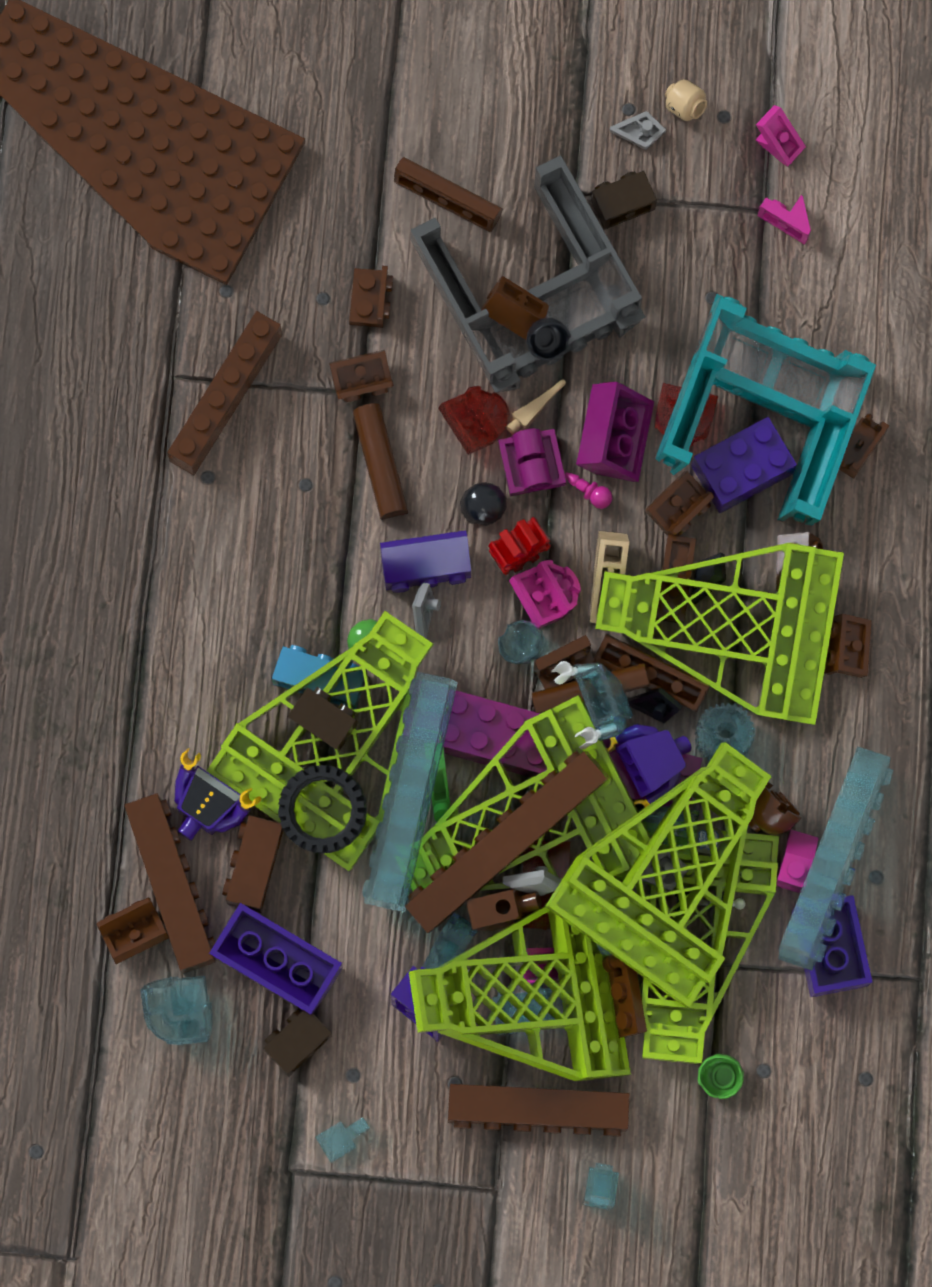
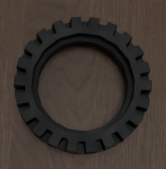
M327 765L308 767L299 771L294 777H291L281 792L282 795L278 803V815L282 829H284L289 839L307 851L315 853L339 851L350 845L359 836L365 825L367 801L363 790L350 774L339 768ZM320 780L333 781L343 787L350 798L352 807L350 820L346 827L337 835L324 839L315 838L305 833L297 823L294 813L296 798L301 790L310 783Z

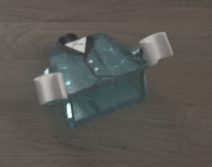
M561 661L551 671L560 674L554 680L555 683L563 684L571 676H574L593 726L596 727L595 729L587 727L575 734V737L582 736L586 741L579 748L586 749L598 740L603 741L622 734L627 724L626 720L633 717L620 680L604 665L599 663L575 664L572 667L570 663Z

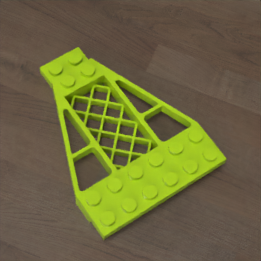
M785 543L636 576L605 571L595 629L626 635L758 716L815 725L844 553ZM777 551L784 553L777 593L743 589L738 586L742 559ZM736 561L734 580L731 586L678 578V574L681 572ZM662 582L672 584L660 593ZM680 585L700 588L701 590L688 597ZM676 586L686 600L672 610L663 598V595ZM709 590L730 594L717 602ZM705 591L715 605L703 614H700L691 600ZM738 595L759 599L746 607ZM734 596L743 610L729 619L720 605ZM660 598L669 612L656 621ZM767 600L776 601L775 611ZM763 601L772 615L758 624L749 612V609ZM689 603L698 617L686 626H683L674 612ZM717 608L727 622L712 631L703 617ZM746 612L755 627L741 636L732 622ZM672 615L681 629L667 638L657 624ZM773 618L769 639L761 626ZM698 620H701L710 634L696 643L686 629ZM729 624L739 639L724 648L715 634ZM654 627L664 640L653 638ZM758 629L767 644L753 653L744 638ZM684 632L693 645L672 642L670 640ZM712 636L721 650L701 647L699 645ZM741 641L750 655L727 650ZM769 646L767 657L756 656ZM673 648L719 657L720 664L717 682L709 680L668 655L665 649ZM733 658L757 662L765 666L758 707L752 706L721 687L726 659Z
M384 611L370 633L355 643L353 647L240 723H236L221 745L222 749L206 771L239 794L252 788V791L249 793V799L253 801L256 797L261 796V802L255 805V807L278 823L281 822L278 815V803L282 795L281 792L291 777L304 770L301 766L316 763V766L321 765L320 762L336 759L338 768L343 770L341 758L355 756L345 771L353 776L364 761L369 762L387 775L378 816L374 817L367 812L366 822L361 833L350 845L339 851L323 853L350 872L384 823L418 674L417 668L434 644ZM354 661L361 665L359 667L350 668ZM335 667H338L323 691L332 697L346 694L348 707L352 710L350 693L367 692L369 707L354 709L353 711L356 713L370 711L373 727L357 730L355 727L351 735L354 737L356 752L340 754L335 749V756L320 758L317 742L323 740L316 738L311 733L312 739L299 741L306 732V729L300 725L284 748L278 751L248 729L251 723L281 703L293 709L294 705L288 702V698ZM363 670L365 686L349 689L346 673ZM367 670L385 683L369 685ZM343 678L345 690L333 692ZM391 686L397 691H399V694L394 699V701ZM387 687L389 703L373 706L370 690ZM389 707L379 723L376 724L374 710ZM401 710L402 713L389 769H385L369 757V751L395 713ZM372 732L360 749L357 734ZM313 743L315 759L299 762L297 746ZM292 750L295 762L288 758ZM326 780L312 782L303 788L296 798L294 808L296 821L301 829L310 836L321 839L333 837L341 832L350 820L352 809L350 800L343 795V787L336 784L332 788L325 783L330 782Z
M580 695L525 721L423 838L394 853L412 891L420 885L425 889L433 882L430 879L431 875L442 866L447 870L453 865L455 861L452 857L461 850L459 845L471 849L477 844L474 839L480 834L481 830L484 831L486 829L483 823L487 811L502 815L511 807L514 797L517 799L523 797L516 793L535 784L533 790L536 793L539 785H544L541 781L553 770L559 773L567 766L564 761L576 750L580 754L583 751H588L610 778L567 815L568 819L563 832L554 828L549 830V832L561 835V837L542 846L545 837L543 835L538 840L537 845L533 844L531 846L535 850L517 858L502 872L534 856H540L548 868V872L558 877L548 857L549 849L577 835L582 837L588 849L638 813L602 738H599L596 743L586 749L579 748L586 741L582 736L575 737V734L587 727L597 730ZM529 730L547 770L518 785H513L501 759L522 735ZM496 766L506 785V790L463 813H459V807ZM509 797L504 811L489 807ZM483 810L478 824L463 820ZM573 819L577 829L568 833L571 821ZM642 820L628 830L629 834L645 845L651 838ZM456 823V827L453 833L450 826ZM461 824L476 828L472 844L457 840ZM619 836L591 857L596 865L614 877L631 869L639 856V850ZM491 880L481 890L508 889L510 887Z
M726 742L721 743L706 767L700 768L578 855L545 907L680 1004L690 1008L704 984L711 982L725 959L723 951L748 824L753 818L756 800L772 776ZM691 796L696 799V800H691V801H689V799L691 798ZM672 799L673 803L646 845L628 833L630 828ZM701 803L704 820L692 822L689 809L690 804ZM710 810L719 817L711 818ZM683 811L685 823L674 825L677 818ZM724 819L727 835L715 839L712 822ZM705 823L708 840L696 843L693 825ZM686 827L688 844L676 846L673 829ZM619 836L639 850L637 860L622 883L590 860L592 855ZM667 836L669 848L658 850ZM722 841L719 848L717 849L716 842ZM709 844L711 860L699 863L696 846ZM689 848L692 865L680 867L677 850ZM732 851L723 901L710 893L708 888ZM670 852L673 869L660 871L657 854ZM651 861L653 873L642 875ZM707 866V867L705 868V870L703 871V873L701 874V869H700V867ZM693 869L696 884L695 886L684 888L681 871ZM674 873L677 890L664 892L661 875ZM654 877L657 894L645 896L642 879ZM635 885H636L637 893H635L634 891H632V889L634 888ZM691 891L688 897L686 898L685 892ZM678 894L680 910L668 913L665 896ZM702 897L721 909L713 948L684 928ZM658 898L660 910L646 900Z
M644 823L650 837L659 824ZM686 827L673 829L676 846L688 844ZM721 830L725 837L727 835L726 831ZM746 834L735 892L761 894L765 896V901L749 933L727 931L726 937L744 939V943L720 991L714 992V975L710 983L704 984V991L696 997L691 1007L688 1008L678 1001L666 1000L670 996L666 994L662 997L652 983L642 976V984L639 986L647 1032L644 1033L642 1059L702 1064L705 1032L776 893L779 836ZM667 836L658 850L669 848ZM690 849L677 850L678 859L687 866L692 865ZM732 851L708 888L715 890L714 895L721 901L722 892L725 891ZM698 855L699 863L711 860V856ZM707 866L700 867V869H701V874L703 873V871L705 870V868H706ZM630 869L614 876V878L623 881ZM689 869L682 878L684 887L695 886L693 869ZM647 883L650 886V895L657 894L656 886ZM658 898L649 899V903L656 907V900L658 902L659 900ZM679 902L676 905H674L671 909L667 905L668 913H671L675 911L678 907H680ZM710 903L701 911L696 908L694 910L696 915L685 924L684 928L688 930L687 927L699 918L709 930L700 940L704 941L711 935L710 947L713 948L721 909L713 903ZM713 906L711 926L703 914ZM649 988L658 999L648 998ZM706 994L705 1004L695 1003Z
M545 906L437 968L418 969L409 972L418 1033L438 1031V1033L573 1081L631 1075L625 1037L619 1038L609 974L602 965L603 958L611 955V953ZM547 913L549 915L554 954L528 955L523 926ZM510 933L512 934L514 957L468 960L470 956ZM537 964H546V966L542 970ZM511 966H521V967H520V969H519L518 972H517V971H516L515 969H513ZM553 967L558 972V984L548 976ZM486 968H495V970L491 974ZM527 969L538 977L533 986L523 978ZM502 971L512 979L507 988L497 979ZM476 973L487 981L482 990L471 981ZM542 983L553 991L548 999L538 992ZM517 985L527 992L522 1002L512 993ZM491 987H494L502 995L497 1004L487 996ZM471 993L476 997L474 1002H472ZM557 997L562 1000L563 1013L553 1006ZM532 999L542 1006L538 1015L534 1014L527 1007ZM507 1000L517 1009L512 1018L502 1010ZM481 1002L491 1010L486 1020L476 1012ZM547 1013L556 1019L542 1021ZM522 1014L530 1021L517 1023ZM496 1017L505 1023L491 1025ZM563 1028L567 1031L573 1070L543 1059L539 1035L540 1030ZM525 1032L528 1036L530 1054L482 1038L480 1035Z

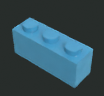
M291 645L290 648L283 646L272 676L273 685L290 689L334 658L325 654H318L317 657L307 654L306 649L296 645ZM352 663L350 668L359 667V665ZM338 667L333 668L298 693L303 694L307 687L313 691L316 687L323 690ZM362 670L346 673L349 689L364 687L365 681ZM343 678L333 692L345 690ZM362 691L350 693L353 710L357 708ZM346 694L330 698L331 703L339 706L343 703L348 707Z

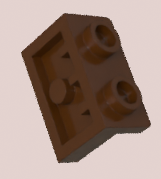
M382 265V270L354 268L349 325L383 328L384 319L390 318L391 302H386V293L392 292L393 275H388V266Z
M847 614L833 616L824 674L841 673L859 678L868 676L872 620Z
M586 635L534 660L533 669L544 689L562 685L554 681L560 674L551 672L561 661H566L576 668H597V663L593 661L594 658L590 652L591 643ZM582 675L571 676L563 684H566Z

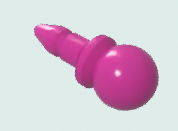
M565 473L567 481L585 493L584 499H590L591 504L595 508L604 509L611 504L613 496L607 487L598 486V483L595 481L590 485L589 482L580 479L576 474Z

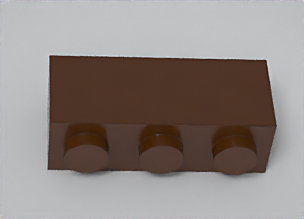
M250 815L248 816L247 823H241L238 833V839L242 840L239 851L234 850L230 863V867L234 868L231 879L226 878L222 892L223 896H227V905L238 907L242 903L255 912L262 913L284 832L280 823Z

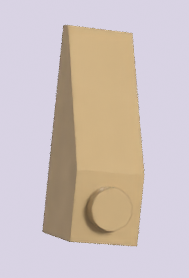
M598 532L590 623H596L605 571L625 575L629 549L627 534Z

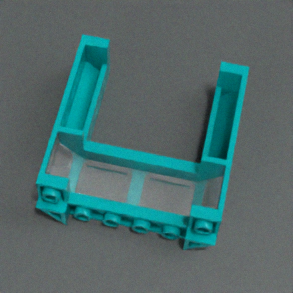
M716 294L655 459L658 462L664 459L663 463L672 467L670 471L672 475H675L689 465L693 453L689 452V448L710 391L714 385L810 427L777 520L785 521L793 517L795 521L803 523L806 519L805 525L812 526L822 518L876 364L871 363L862 354H853L847 350H844L836 357L828 350H817L808 346L809 343L803 339H792L783 335V332L776 327H765L758 324L755 318L745 315L747 308L742 306L738 300Z

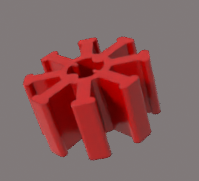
M532 517L528 522L525 519L518 521L512 531L503 530L499 533L501 538L491 541L488 545L490 548L488 551L503 574L507 575L511 570L515 573L522 570L527 561L534 563L540 558L539 553L547 551L551 547L549 544L551 540L535 517Z

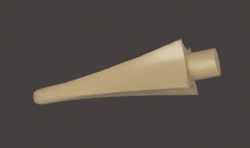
M564 379L560 380L545 393L513 412V418L510 419L512 422L506 426L508 432L513 435L520 429L521 431L528 429L548 402L566 384V381Z

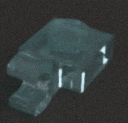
M364 1118L357 1120L347 1128L340 1121L315 1138L330 1163H333L357 1148L353 1139L368 1131L370 1127Z

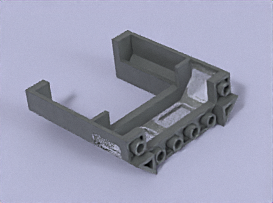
M560 155L536 167L534 188L578 266L528 290V292L550 305L546 318L561 321L571 333L568 350L562 354L564 355L571 350L573 353L584 349L587 346V342L595 338L602 340L608 337L613 329L618 337L621 338L646 316L640 308L642 302L640 293ZM436 217L410 230L411 242L495 393L520 389V376L523 378L529 377L538 370V367L546 363L547 365H552L562 359V355L557 359L549 361L535 358L528 350L525 339L491 319L487 309L481 311L480 306L441 238V226Z

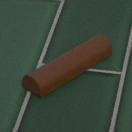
M405 157L399 161L395 168L394 182L488 232L493 231L500 219L503 208Z
M371 403L357 407L353 410V417L380 520L408 514L381 406L378 403Z
M609 634L605 635L593 661L613 671L645 663L650 680V685L647 688L651 690L662 688L681 705L695 712H698L710 688V685Z
M645 663L532 692V700L535 712L541 714L578 695L581 696L584 703L591 702L594 699L599 700L648 687L650 680Z

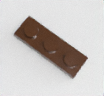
M668 534L662 570L693 564L696 538ZM692 570L679 573L678 578L691 580ZM662 582L660 593L672 584ZM680 585L688 596L689 587ZM676 586L663 595V598L672 610L686 600ZM660 598L656 620H659L669 612ZM687 604L674 612L682 624L685 622ZM672 615L663 620L677 623Z

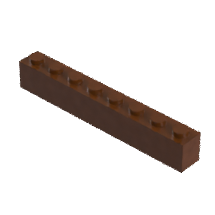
M576 750L564 761L567 765L559 773L553 770L541 781L544 784L542 788L536 793L531 789L519 800L522 804L514 812L510 808L497 818L499 822L497 827L492 831L488 828L482 831L474 839L477 842L475 846L470 850L464 847L452 857L455 861L453 865L447 870L442 866L430 876V879L433 881L425 889L420 885L408 895L411 901L405 907L427 933L436 929L465 904L466 900L473 897L610 778L588 751H583L580 754Z

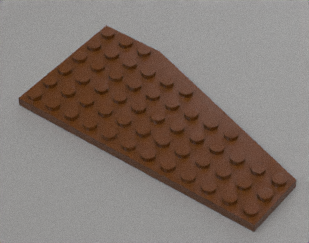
M8 0L0 14V96L152 249L228 285L306 142L305 138L21 0Z

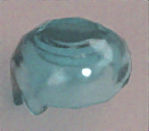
M527 620L508 624L505 633L498 638L499 653L507 662L513 664L531 663L540 656L544 648L545 638L543 631L536 623Z

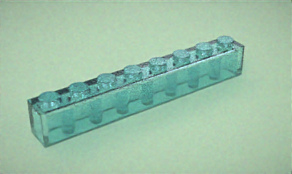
M417 672L416 678H413L410 683L409 694L412 697L409 707H406L403 713L402 721L405 724L403 735L399 736L396 743L398 757L396 765H392L389 774V781L392 783L390 792L386 793L383 800L382 808L385 811L383 822H379L376 830L377 848L376 851L372 852L369 860V867L372 868L370 878L365 881L362 895L365 897V904L405 913V905L410 893L458 682L450 678Z
M857 746L781 941L778 959L813 971L816 961L822 962L827 945L823 944L826 935L832 936L837 921L833 919L836 910H842L846 894L842 893L845 884L851 886L856 869L852 868L855 859L861 860L866 844L862 843L865 834L870 836L875 819L871 818L873 811L880 810L884 799V794L881 793L883 785L889 786L894 772L893 769H890L891 757Z

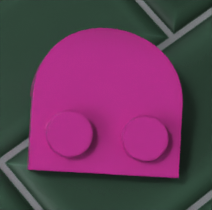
M553 560L541 561L536 567L514 575L509 580L536 630L563 619L577 605L578 594L581 591L579 580L574 572L567 566L562 568L553 564Z

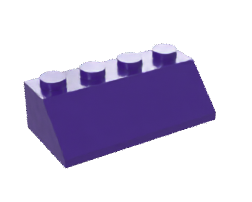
M242 903L238 905L209 952L211 956L312 1015L327 995L343 969L342 963Z

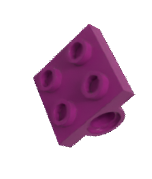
M537 428L526 429L513 434L510 438L498 440L510 497L566 486L554 429L540 431Z

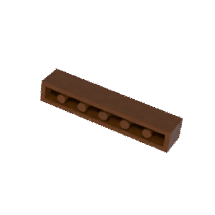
M258 311L255 312L168 450L167 454L172 464L193 476L196 474L282 337L281 324Z
M158 793L124 804L181 973L185 974L216 963L215 958L209 954L215 944L213 936L207 938L204 927L209 926L205 911L204 909L198 910L195 899L200 898L195 882L189 883L185 873L190 871L185 854L179 855L176 844L181 843L175 826L170 828L166 818L172 816L167 800L161 801Z
M450 1084L448 1123H454V1128L471 1129L472 1124H484V1130H501L502 1125L514 1126L513 1131L531 1132L532 1127H544V1133L554 1134L561 1133V1128L573 1129V1134L591 1135V1130H602L603 1136L620 1137L621 1132H627L630 1093Z

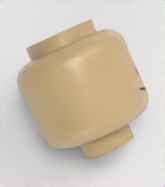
M680 80L677 83H672L666 90V108L675 116L684 121L698 119L704 113L707 107L706 93L691 81Z

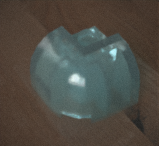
M205 976L169 977L147 983L140 989L147 1028L157 1038L167 1042L166 1044L172 1045L207 1042L210 1039L213 1025L212 1005L208 1000Z

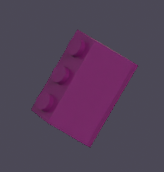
M619 382L592 384L576 465L596 475L639 482L655 401Z

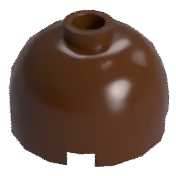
M768 781L756 800L754 815L748 825L757 833L763 830L771 835H780L793 828L802 817L799 816V811L781 792L777 793L775 790H769L773 785Z

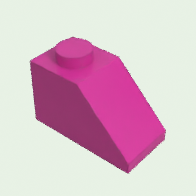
M790 829L777 873V887L800 894L805 891L815 858L818 837Z

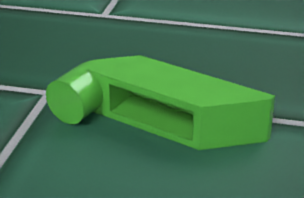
M443 742L425 744L433 813L436 822L450 808Z

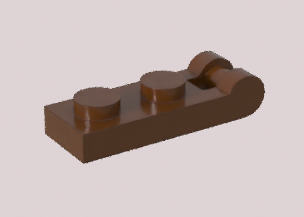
M612 954L605 956L602 965L609 974L619 1038L647 1032L637 972Z

